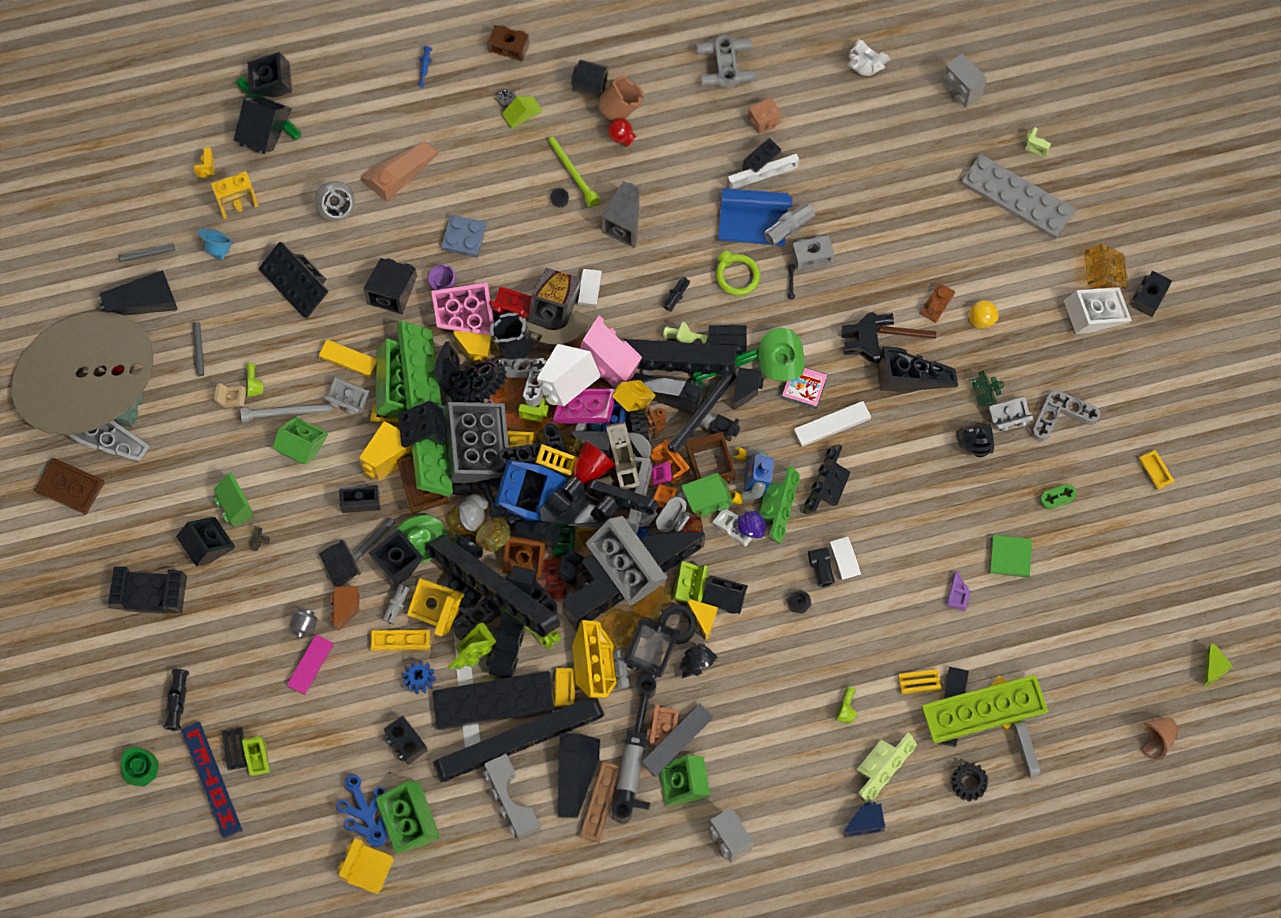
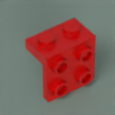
M500 286L495 302L489 301V305L492 306V310L502 315L506 314V312L517 313L519 317L529 319L532 296Z

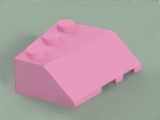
M599 315L584 337L579 349L591 352L601 375L600 377L616 388L619 383L632 379L642 357L626 341H621L615 335L616 331L612 327L608 329L602 323L604 319Z

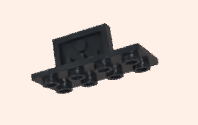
M278 242L259 267L262 274L304 318H308L329 292L323 285L327 279L303 254H293L283 242Z

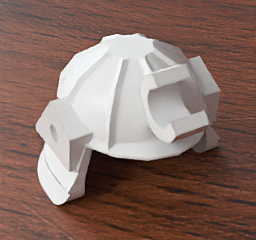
M858 39L856 46L850 51L849 58L851 63H848V66L861 75L869 76L885 68L883 64H886L891 59L883 52L877 54L862 40Z

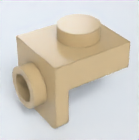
M219 383L216 387L214 401L224 408L244 406L247 389L243 386L226 387Z

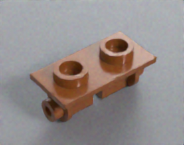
M648 407V415H646L649 433L653 432L654 437L657 438V432L664 430L666 427V411L662 408L651 411L650 407Z

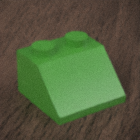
M294 417L278 429L273 449L279 451L282 455L295 459L298 463L307 464L317 455L328 436V432Z
M228 473L214 488L216 496L213 498L218 507H223L224 512H222L226 523L231 522L232 526L235 527L253 518L254 515L233 473Z
M719 473L682 485L690 507L698 517L709 516L711 512L716 510H726L730 505L734 504L728 483Z
M683 756L671 761L660 772L665 805L693 802L710 796L705 760L702 756Z

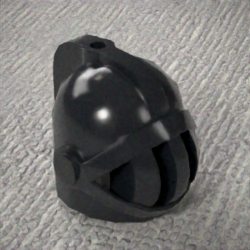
M991 423L972 424L956 431L957 443L967 454L979 458L993 454L994 437Z

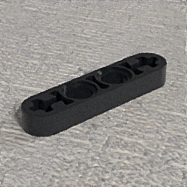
M591 480L586 488V492L592 497L602 500L605 496H609L615 500L617 505L646 514H654L658 507V502L651 497L600 481Z

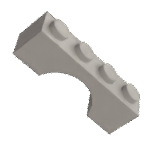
M507 754L485 763L486 770L483 771L487 782L491 781L494 786L491 791L495 799H500L502 803L500 810L503 817H508L511 824L508 827L512 836L517 835L518 840L541 830L532 807L516 805L507 794L509 784L515 778V771Z

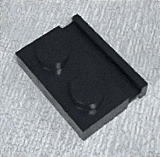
M340 540L339 543L319 553L334 587H340L352 580L356 575L361 574L344 540Z

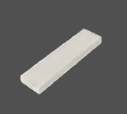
M794 154L770 162L757 173L749 169L728 176V187L737 189L797 169L799 164L798 155Z
M864 401L797 427L794 429V433L801 447H804L871 420V415Z

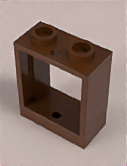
M723 432L686 441V451L695 481L701 479L694 453L717 447L721 449L727 468V473L720 474L721 477L728 484L735 480L736 472Z

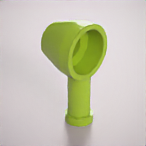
M254 363L246 364L247 397L263 394V382L255 379L256 365Z
M846 687V693L837 712L836 721L853 723L857 712L850 704L856 690L852 687Z

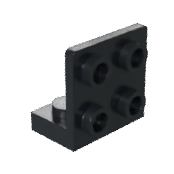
M431 400L398 414L402 447H409L416 442L418 443L428 438L440 445L447 442L443 409Z

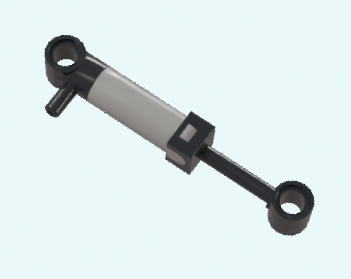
M643 675L637 681V693L640 696V703L634 731L627 730L612 807V816L618 823H627L631 819L633 807L644 810L650 809V802L635 800L641 762L647 742V733H642L648 699L652 698L656 693V680L650 675ZM643 684H650L652 688L650 690H643L641 686ZM624 807L628 812L625 815H619L617 810Z

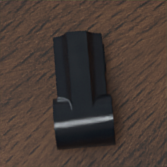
M828 547L808 551L811 568L814 569L818 587L824 588L834 584L835 580L830 565L831 557Z

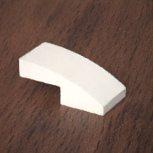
M727 509L721 511L713 521V524L729 537L746 547L752 538L741 534L738 529L737 532L735 531V521L738 519V515Z
M849 537L830 541V547L834 561L837 563L841 580L860 575L861 572Z

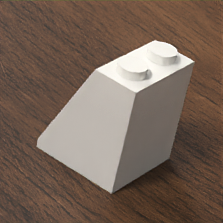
M557 344L537 377V381L548 403L565 406L599 379L601 375L590 351Z

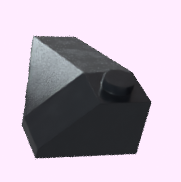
M560 733L558 818L579 817L600 760V739L583 734Z

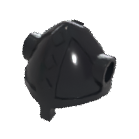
M484 530L480 531L479 536L462 533L455 534L456 544L477 559L483 556V549L486 546Z

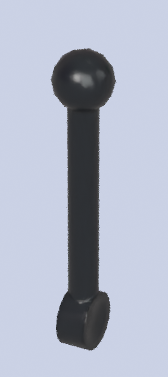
M794 264L788 266V271H790V293L788 298L791 300L795 298L793 280L796 267Z

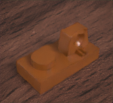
M939 282L920 311V314L937 323L956 291Z

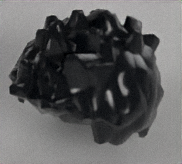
M701 643L687 649L684 653L686 656L681 659L683 661L681 662L682 665L679 666V669L683 671L681 678L684 679L692 675L699 676L702 674L701 670L704 667L713 665V662L718 658L717 655L709 647Z

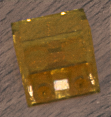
M1104 244L1084 251L1087 283L1089 286L1096 289L1128 288V275L1125 267L1126 258L1123 253Z

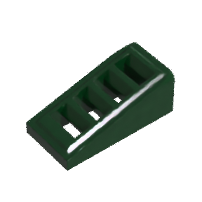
M555 524L559 528H570V530H560V535L570 537H559L558 546L553 547V558L555 560L569 549L574 551L575 526Z

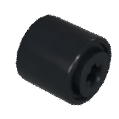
M579 60L578 64L575 65L571 85L573 91L600 98L606 88L609 66Z

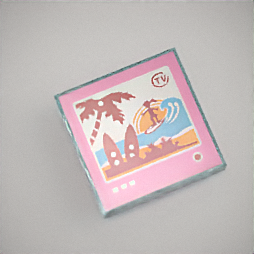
M804 367V372L800 377L795 380L786 381L781 399L817 410L828 374Z

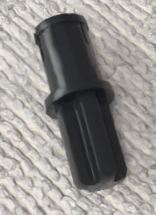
M686 277L680 278L662 304L664 309L670 312L673 311L677 302L683 298L682 295L689 286L690 280Z

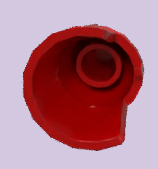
M585 440L574 464L573 476L578 478L583 484H587L591 480L598 479L607 471L616 467V465L602 451Z

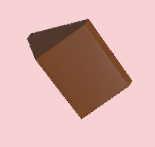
M506 536L502 572L511 573L513 566L536 570V577L541 578L546 554L545 542Z

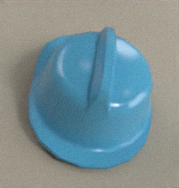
M201 228L197 230V234L204 240L205 251L219 260H222L229 253L231 245L235 244V241L215 229Z

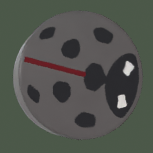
M510 89L501 90L497 96L499 105L507 108L516 97L515 93Z

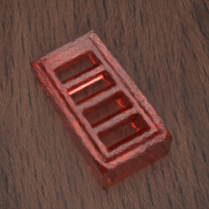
M557 558L544 560L547 593L553 600L564 599L567 595L566 581L557 576H550L556 574V569H549V567H557Z

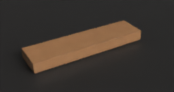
M602 761L580 833L581 839L599 844L617 786L621 766Z

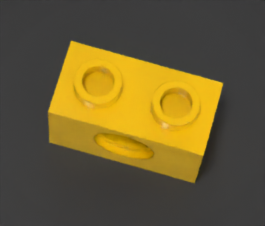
M641 380L619 383L612 397L629 412L645 410L656 395Z

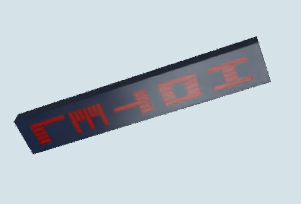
M201 722L181 729L223 838L243 831Z

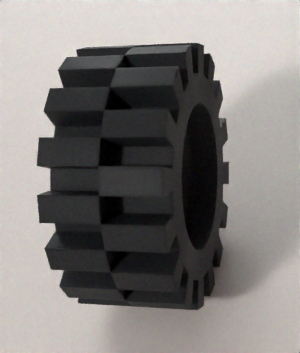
M645 410L629 412L631 432L638 433L649 441Z
M966 762L963 766L961 764L958 766V769L954 770L951 785L957 797L960 796L962 800L968 799V801L974 799L976 801L984 795L988 786V775H986L985 769H981L982 766H975L973 762L970 765ZM966 775L974 776L978 782L977 786L973 789L964 787L962 784L963 777Z

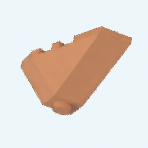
M424 141L373 166L361 177V180L388 202L436 157L438 152Z

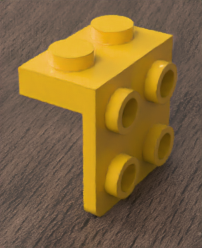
M355 838L353 843L350 842L346 849V854L348 855L345 862L342 861L339 865V877L343 882L374 894H379L393 863V857L365 846L362 840Z

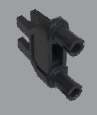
M869 312L858 324L843 325L841 330L842 339L857 338V341L844 342V355H860L874 364H879L882 349L879 347L877 326L894 325L893 313L876 315L874 312Z

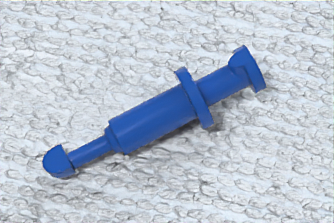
M429 46L423 47L424 56L420 57L422 62L420 87L425 85L424 78L427 76L429 63L432 62V58L429 57L432 48Z

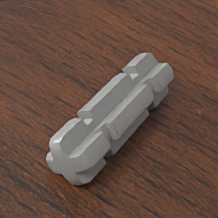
M617 650L613 653L614 660H616V677L619 678L617 685L618 688L623 689L629 687V679L626 678L628 676L627 664L624 663L626 656L624 650Z

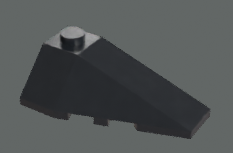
M885 346L882 348L878 369L880 391L904 392L958 386L956 370L936 361L929 362L924 360L921 355L917 354L914 356L906 353L907 350L902 348Z
M635 373L630 380H641L656 395L653 400L690 414H694L710 389L709 384L693 378Z

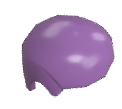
M445 264L433 267L428 274V282L431 288L434 290L452 288L456 282V274L453 268Z

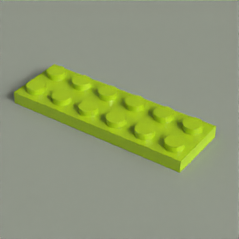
M1036 674L921 706L933 744L1048 713Z

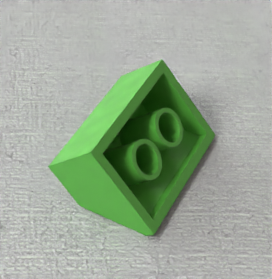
M407 781L376 798L396 854L424 847L441 838L420 782Z

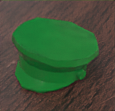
M137 747L126 749L121 756L122 778L129 785L144 787L156 779L159 761L150 751Z

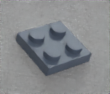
M450 215L442 250L478 258L487 222Z

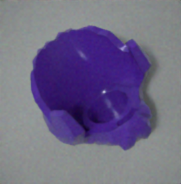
M746 511L741 516H738V519L735 521L736 532L738 529L741 534L756 539L764 536L767 525L760 513L757 511Z

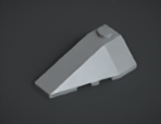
M114 421L88 432L68 435L81 445L136 462L141 460L150 447Z

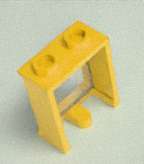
M246 171L211 184L223 219L227 218L223 205L233 202L236 211L240 212L243 210L240 201L242 198L250 196L255 208L258 207L255 193Z

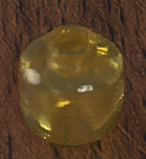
M457 506L453 507L446 514L449 531L453 534H467L469 531L461 524L459 510L456 509Z

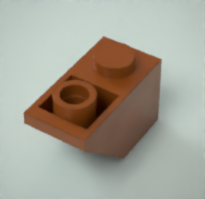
M358 586L334 587V594L330 595L331 605H334V612L330 613L331 624H334L336 630H341L359 612Z

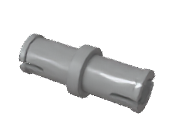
M401 584L398 585L393 598L389 600V606L382 618L383 621L387 622L391 615L388 622L391 625L394 624L399 611L403 609V602L410 591L408 587H405L403 593H401L404 586Z

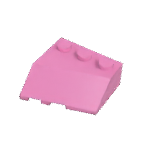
M487 283L431 291L437 328L491 335L490 327L494 320L492 308L489 305L490 296Z

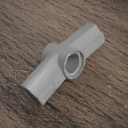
M804 204L793 212L788 211L782 215L776 224L764 232L767 242L774 246L786 236L795 234L802 225L814 218L813 207L810 204Z

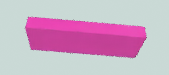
M316 634L287 686L306 695L334 643Z

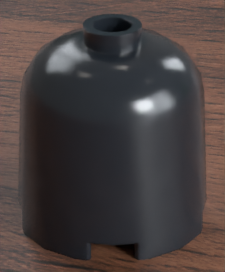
M507 313L501 315L495 324L494 322L491 324L490 334L498 353L503 358L515 360L523 359L528 355L532 348V340L524 318L519 317L517 313Z

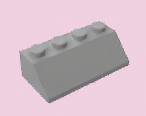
M623 516L609 519L586 542L629 605L635 604L656 590L667 579Z

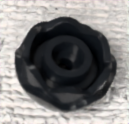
M795 590L789 594L787 604L792 612L802 614L811 607V598L807 592Z

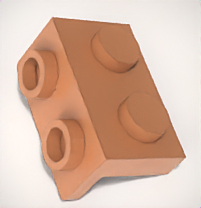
M655 704V710L651 709L649 721H652L653 724L652 729L648 728L646 739L650 741V747L656 748L677 727L679 710L661 708L659 704Z

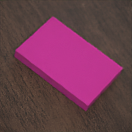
M585 389L565 406L557 405L553 420L555 423H609L615 399L612 396L616 390Z

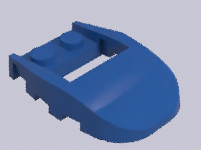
M507 460L494 505L506 508L508 512L523 518V520L541 521L539 509L557 489L560 490L569 480L541 465ZM526 470L546 475L535 513L516 507Z

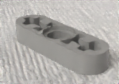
M1024 721L1013 723V730L1029 778L1040 776L1039 764L1027 726Z

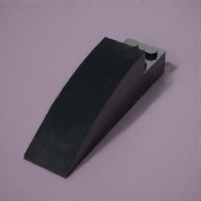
M705 533L657 534L639 539L663 573H666L678 565L679 562L684 561L704 547ZM594 555L582 561V574L588 582L583 584L576 593L571 592L566 595L564 601H562L563 614L575 631L578 630L580 621H593L625 600L622 593Z

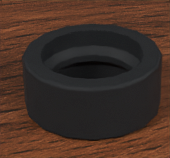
M673 605L662 612L659 622L666 625L667 619L674 614H681L688 619L689 628L687 632L679 635L676 644L679 645L686 643L693 637L696 619L689 608L683 605ZM661 634V636L667 642L670 643L671 638Z

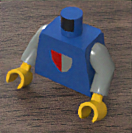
M735 447L739 454L733 456L734 458L740 460L748 458L746 462L744 492L742 494L734 490L730 492L731 496L734 497L733 503L736 505H740L743 499L747 501L762 497L771 484L774 459L768 457V454L762 449L746 450Z

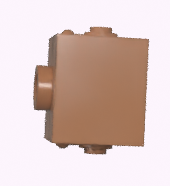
M771 97L750 107L748 110V118L758 133L772 130L781 123L782 114Z

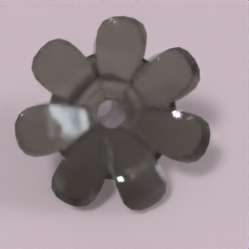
M254 526V532L251 535L253 539L250 540L249 546H253V551H258L262 543L269 544L270 537L262 534L261 527Z

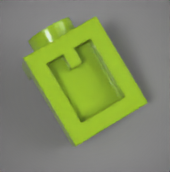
M542 398L539 407L520 404L519 418L542 423L543 416H547L549 407L546 405L545 398Z

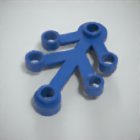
M349 775L345 780L344 787L348 792L354 794L360 810L349 806L346 800H340L337 803L336 810L341 814L346 813L365 821L368 828L358 825L354 818L346 819L344 828L349 832L354 831L365 836L368 843L372 846H382L387 839V834L384 830L386 825L382 816L376 825L374 815L378 808L376 798L379 797L376 791H381L385 794L386 790L382 786L376 787L373 792V800L370 807H368L360 789L361 779L357 775ZM350 780H356L357 784H351ZM344 804L346 809H341L339 805ZM352 822L354 827H349L347 823ZM378 833L380 838H375L373 834Z

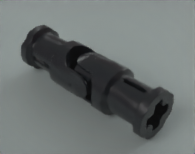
M173 669L171 672L173 674L172 685L169 686L168 703L165 711L167 712V718L163 728L170 731H180V719L184 712L183 706L187 692L185 686L189 671Z

